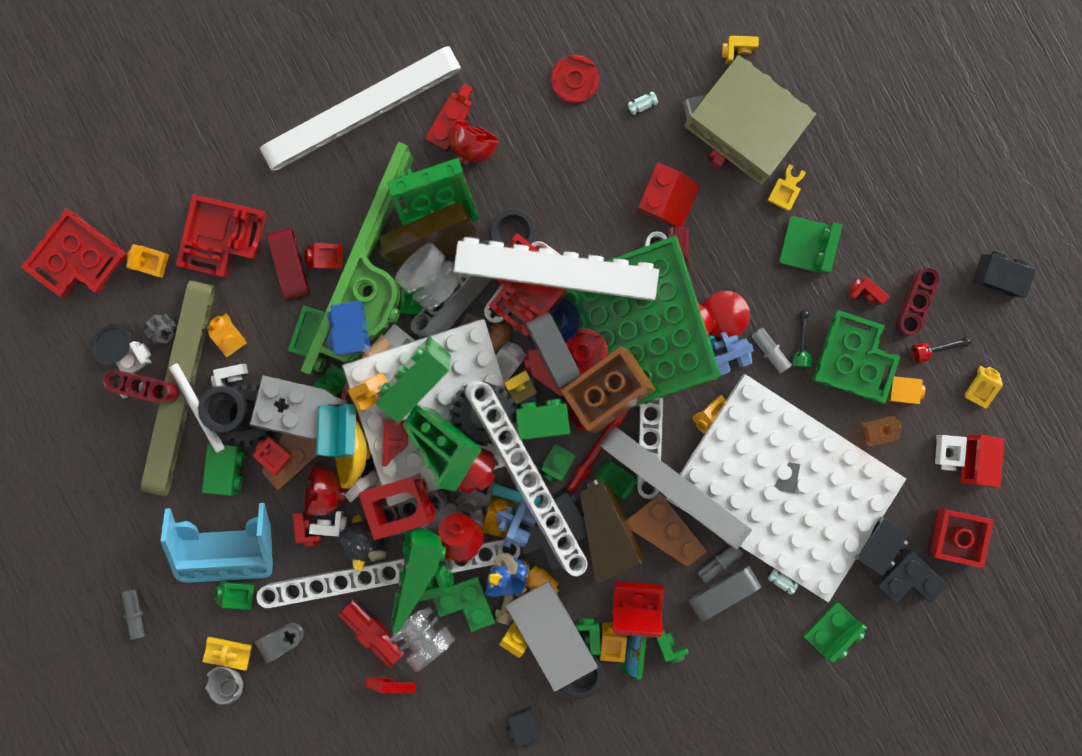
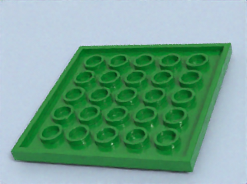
M676 236L613 258L628 260V265L638 266V262L653 264L654 269H659L655 300L650 301L568 289L565 292V296L549 312L563 339L574 330L585 328L599 333L605 339L608 355L619 347L629 349L656 389V391L632 408L722 378ZM613 259L607 260L605 262L613 263Z

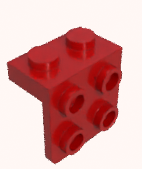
M615 581L612 605L613 633L622 636L661 637L663 633L662 604L664 585Z

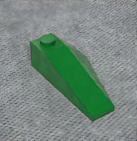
M417 527L406 532L402 552L404 553L405 568L400 567L399 587H401V590H396L391 618L392 632L395 634L399 633L438 570L439 562L444 561L445 547L442 546L440 536L423 527Z

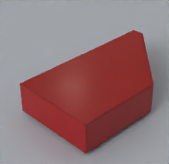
M383 419L382 467H386L390 461L408 446V433L403 426L405 420L397 423L395 420Z
M369 677L365 687L379 693H415L416 690L414 682H397L395 679L386 677Z

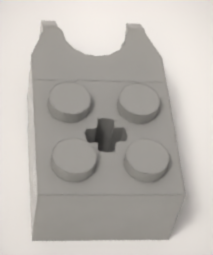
M262 376L251 425L260 429L316 440L318 406L337 407L347 404V401L336 398L323 389ZM281 401H285V404L289 406L288 410H283V413H279V409L276 407Z

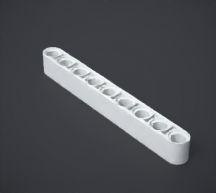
M449 46L444 47L261 146L260 151L271 171L278 170L453 76L461 70V67Z
M475 380L470 382L466 387V396L557 560L569 574L573 576L582 575L587 569V560L495 393L489 385L482 381ZM479 387H483V397L480 399H475V390ZM490 409H496V417L491 421H487V412ZM507 430L508 438L504 442H499V434ZM519 452L520 459L516 463H511L510 458L512 454ZM531 473V481L528 484H523V477ZM538 495H543L542 503L534 505L535 498ZM555 516L554 523L546 526L547 518ZM561 537H566L565 544L558 547V540ZM577 557V564L569 567L570 560Z

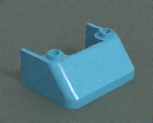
M259 503L258 517L247 521L246 530L199 533L197 527L191 522L175 523L171 509H165L161 544L173 575L178 581L190 583L258 579L269 577L272 574L271 524L264 503Z

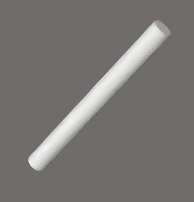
M178 364L172 365L169 369L215 452H222L225 450V447L217 433L205 427L199 418V401Z

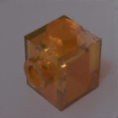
M889 415L861 422L867 446H876L901 440L902 426L899 419H896L895 416Z

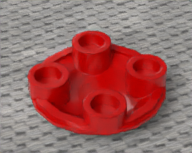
M720 291L711 295L705 302L704 308L708 311L714 323V327L710 332L713 336L721 338L720 333L726 332L728 338L735 335L738 336L747 328L750 320V309L746 300L739 294L731 291Z

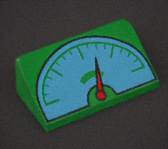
M627 636L625 662L622 665V673L637 680L642 679L647 637Z

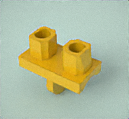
M208 637L203 662L246 671L252 645Z

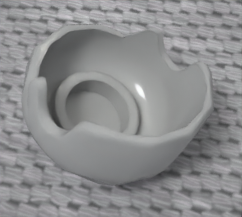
M215 667L208 672V683L205 689L214 702L219 705L232 704L241 696L243 680L239 672L230 667Z

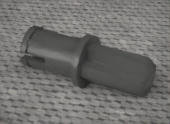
M730 545L719 555H713L715 558L699 569L697 573L704 582H708L723 569L726 571L727 566L744 554L739 548L737 550Z
M131 589L122 592L126 614L123 618H126L129 639L132 640L146 636L141 617L143 611H140L136 590Z

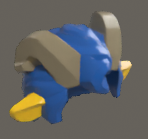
M508 553L498 554L493 561V566L488 575L485 595L491 597L522 595L527 590L526 580L530 571L529 564L523 559L513 558Z

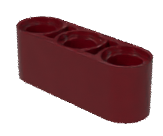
M287 228L267 234L286 302L309 296L310 289L293 229Z
M928 267L917 271L911 280L895 322L896 331L902 336L917 334L922 329L940 282V275L934 268ZM923 273L928 274L931 278L929 286L924 285L921 280ZM914 296L921 298L922 306L920 308H916L913 305ZM906 318L911 319L914 324L911 331L906 330L904 327Z
M111 370L103 378L104 387L110 392L154 403L172 404L179 396L178 387L171 382L130 372ZM120 377V378H121V384H120V386L118 387V385H117V380H118V378ZM142 382L143 390L140 392L139 385ZM165 388L166 394L162 398L161 390Z

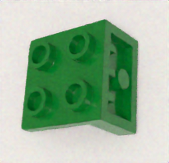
M791 216L779 263L824 275L830 273L843 224L832 222L826 225Z
M835 601L803 637L833 664L835 661H841L847 655V649L852 643L856 644L864 637V631L867 627L856 620L840 603Z

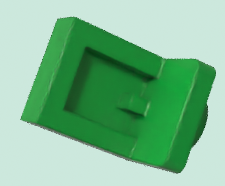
M609 459L605 461L593 478L595 480L599 479L600 482L608 480L613 493L623 500L633 492L638 481Z

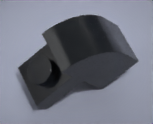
M535 523L534 527L529 525L522 527L521 529L531 533L525 547H522L524 555L543 548L551 569L554 570L561 567L538 524Z

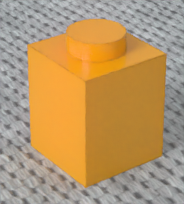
M894 376L886 401L920 404V400H923L925 395V386L922 385L923 380Z

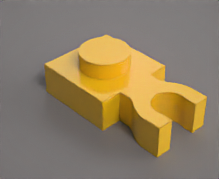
M790 164L785 170V180L778 178L767 200L788 212L791 210L801 190L795 185L806 173L801 170L798 177H793L791 175L793 166Z

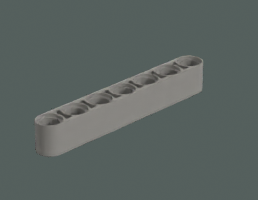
M614 426L600 446L735 549L738 550L752 531L746 524Z

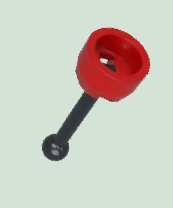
M964 337L961 341L933 348L926 343L915 344L912 346L914 360L918 364L931 359L933 352L961 345L969 346L971 339Z

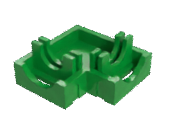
M458 158L412 173L411 168L407 169L409 175L406 176L404 171H401L400 178L387 182L403 226L458 201L461 202L471 222L479 220ZM403 197L406 209L401 207L398 198Z
M836 310L833 313L812 381L878 403H886L901 356L887 354L885 351L877 349L880 342L879 338L885 325ZM850 320L870 327V330L867 331L846 324L845 321ZM886 365H888L889 370L882 390H879Z

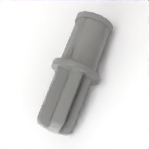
M763 328L753 333L752 338L764 352V358L767 357L779 374L792 365L779 349L780 345H776Z

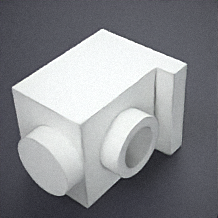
M936 435L935 464H940L943 470L956 471L957 466L965 467L967 437ZM947 448L952 451L950 457H946Z

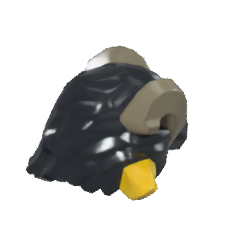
M361 515L354 516L352 524H347L345 529L339 532V542L343 545L349 560H353V567L357 571H362L365 562H374L375 560L386 558V551L382 550L385 542L384 538L374 540L368 521H362Z

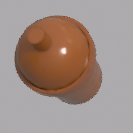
M507 321L494 323L489 327L488 333L495 355L511 340L512 328Z

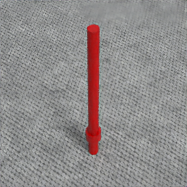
M628 411L607 425L583 463L578 464L574 470L575 475L565 488L568 492L572 491L574 494L582 480L587 479L591 473L590 468L603 450L600 446L614 426L618 428Z

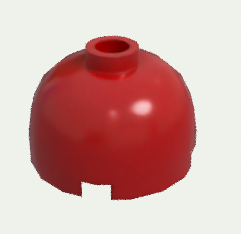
M457 119L450 132L449 145L452 151L458 155L459 161L470 165L471 162L480 163L489 159L497 148L498 138L478 125L476 128L469 126L470 122Z
M313 466L308 480H311L309 488H306L304 512L307 515L325 516L336 509L338 502H343L345 489L341 488L339 477L332 470Z

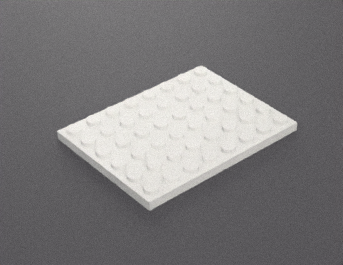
M746 374L742 375L679 474L752 529L741 544L742 548L827 602L830 601L856 560V554L859 555L868 541L878 519L883 517L906 478ZM789 462L800 464L795 493L780 491L774 487L779 478L787 480L791 477L792 470L787 466ZM665 496V499L681 508L679 505H677L675 502H673L671 499Z

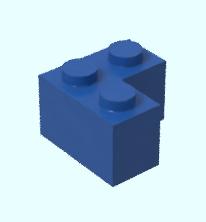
M355 301L330 306L331 312H327L328 323L330 327H334V329H331L332 335L328 336L330 350L334 351L335 355L341 357L371 352L363 302Z

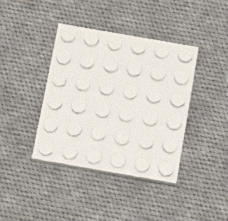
M484 319L430 336L452 355L450 371L418 403L419 405L434 409L451 423L452 416L449 414L450 409H453L452 399L456 400V393L459 390L463 391L464 386L475 380L488 382L506 391ZM428 337L343 364L349 388L383 372L387 380L386 382L389 383L394 377L395 371L402 364L405 365L413 352ZM376 403L361 412L356 407L381 485L421 473L422 478L427 482L428 492L441 489L434 482L436 479L433 473L424 464L425 459L420 450L416 449L409 435L408 446L390 461L386 467H382L383 419H394ZM472 408L471 422L475 427L482 428L483 425ZM490 409L487 412V421L493 420L495 409ZM410 412L402 420H406ZM512 423V426L519 437L517 423ZM478 444L479 447L487 449L494 454V458L499 464L495 466L494 470L505 466L494 445L481 446ZM515 452L510 458L511 463H515L520 459V453ZM400 493L385 499L387 505L392 506L409 500V498L414 496L409 493Z

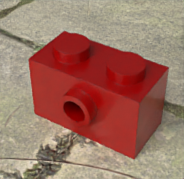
M965 435L967 437L965 467L962 466L961 484L983 488H1000L1004 439L986 435Z

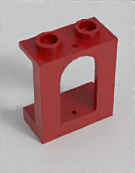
M421 473L378 487L367 488L358 493L374 540L428 525L435 520V506L429 501L427 495L428 485L426 480L422 478ZM400 493L413 495L417 501V510L414 515L388 523L380 499Z

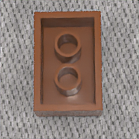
M619 347L561 390L586 430L592 433H597L656 391L629 349Z

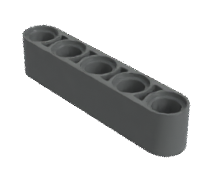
M489 240L480 244L489 245ZM453 273L411 322L412 331L420 339L447 331L492 278Z

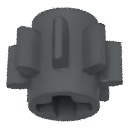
M155 314L149 321H146L149 329H146L144 332L148 339L153 340L154 344L158 342L167 343L175 336L172 329H175L177 325L167 314L163 316Z

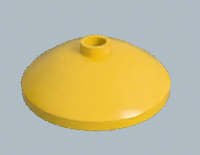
M357 420L355 424V455L345 458L335 457L336 472L340 480V486L343 489H350L356 484L364 471L366 459L370 458V450L368 444H366L364 431Z

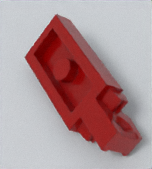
M463 84L458 95L453 92L448 97L425 140L447 152L450 147L449 136L455 120H465L470 112L472 103L468 99L473 92V88Z

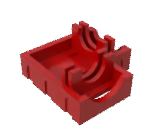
M193 194L176 266L227 278L229 263H231L233 255L243 256L252 260L257 259L267 213L262 210ZM254 222H257L255 239L252 247H249ZM192 260L216 265V270L192 265Z
M65 209L60 219L53 224L47 232V236L43 241H40L31 253L30 258L21 267L59 297L66 298L79 281L88 285V288L93 292L100 294L105 288V284L112 272L127 259L128 253L73 211ZM111 258H113L112 262L109 264V266L106 268V270H105V271L102 273V275L100 276L99 273L102 271V269L105 267V265L109 262V260H110ZM39 267L58 283L56 285L51 283L37 271V268Z
M518 233L512 238L507 247L513 249L514 245H523L529 247L528 251L539 252L538 249ZM494 279L499 282L503 289L489 304V307L529 339L531 336L527 330L526 323L549 313L565 296V292L568 289ZM507 308L525 324L523 326L519 325L504 313L503 310Z

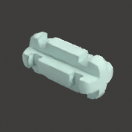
M650 92L648 96L646 94L635 99L633 103L629 102L628 108L632 115H636L637 111L640 113L651 108L652 104L657 105L658 100L654 92Z
M776 569L768 577L769 581H774L775 585L784 591H788L791 595L798 587L796 582L793 583V580L781 572L778 573Z

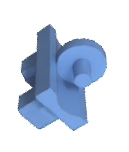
M726 332L720 333L721 341L714 343L716 350H713L721 375L731 371L728 361L735 358L740 367L752 364L751 352L754 350L752 344H749L746 338L738 340L737 335L728 338Z
M522 499L515 517L512 515L514 511L512 507H507L505 511H498L495 519L500 523L498 526L499 530L505 531L507 526L510 527L503 546L510 548L512 543L525 547L531 533L519 528V525L522 522L534 527L536 522L525 500Z

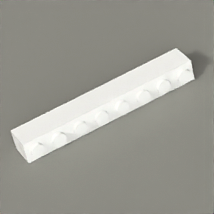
M464 238L463 242L458 241L454 273L650 301L655 300L659 269H654L653 264L638 262V266L628 265V260L613 259V263L604 262V257L589 255L588 259L578 258L579 254L573 252H564L562 256L555 255L554 250L539 248V252L528 251L529 247L523 245H514L512 249L505 248L504 243L489 241V245L478 244L479 240L474 238Z

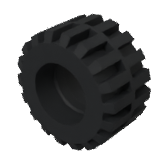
M484 382L492 388L511 424L516 423V418L513 417V413H516V407L512 405L514 403L512 397H509L508 393L499 386ZM465 385L463 391L459 390L456 393V400L452 399L453 409H450L449 414L452 416L451 424L476 445H493L484 427L477 428L471 422L470 415L473 407L466 396L467 385ZM479 387L475 390V399L483 397L484 388ZM502 431L499 434L498 440H505L507 438L505 434L508 431Z
M245 384L233 387L244 396L246 401H254L256 403L260 386ZM224 395L225 397L219 400L218 404L220 407L215 412V414H218L216 423L228 424L236 417L237 404L230 396ZM240 426V428L233 432L221 434H225L228 441H233L237 445L253 446L258 445L263 439L275 435L276 432L260 428L247 430Z

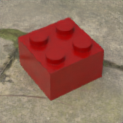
M938 507L928 555L984 568L994 520Z

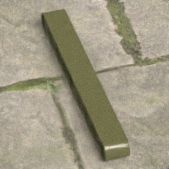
M192 280L188 282L165 381L171 382L178 387L179 396L172 404H159L141 482L142 492L164 497L169 493L189 409V403L169 367L178 364L193 390L214 301V285ZM163 388V391H162V395H161L162 398H163V397L165 396V394H166L165 388Z

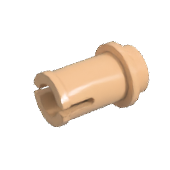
M381 334L370 346L371 352H365L362 357L386 351L393 345Z

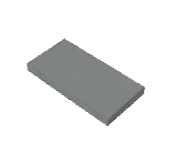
M550 581L506 604L508 611L554 692L598 668Z

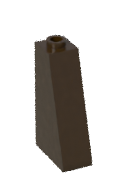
M458 201L379 236L382 245L379 247V252L384 261L388 260L392 267L396 268L457 254L458 241L463 242L464 238L479 240V237L464 207Z
M596 479L586 484L587 489L580 492L595 581L599 584L645 562L646 559L608 480L600 482L599 479Z

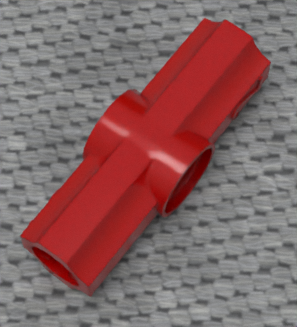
M355 600L339 614L341 619L356 633L355 636L361 644L369 650L372 649L389 668L405 653L387 634L388 631L383 624L376 618L371 617Z

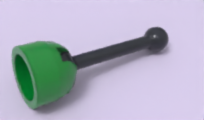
M802 310L800 312V317L802 318L800 351L796 352L793 356L792 367L807 369L812 368V357L805 351L806 323L809 312Z

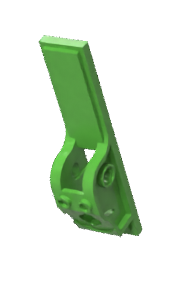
M398 142L325 312L301 371L307 374L317 376L318 372L322 373L328 359H325L326 355L349 363L355 361L362 354L341 357L335 355V352L330 350L328 336L332 335L331 329H334L328 323L327 312H331L330 306L355 301L363 302L370 343L376 337L379 338L381 334L383 335L391 327V324H396L401 312L398 309L401 301L400 287L387 272L375 267L371 259L380 240L379 236L382 235L395 205L387 182L400 178L401 171H404L406 176L408 174L407 169H410L414 160L408 146ZM368 286H372V294L368 297H364V289Z

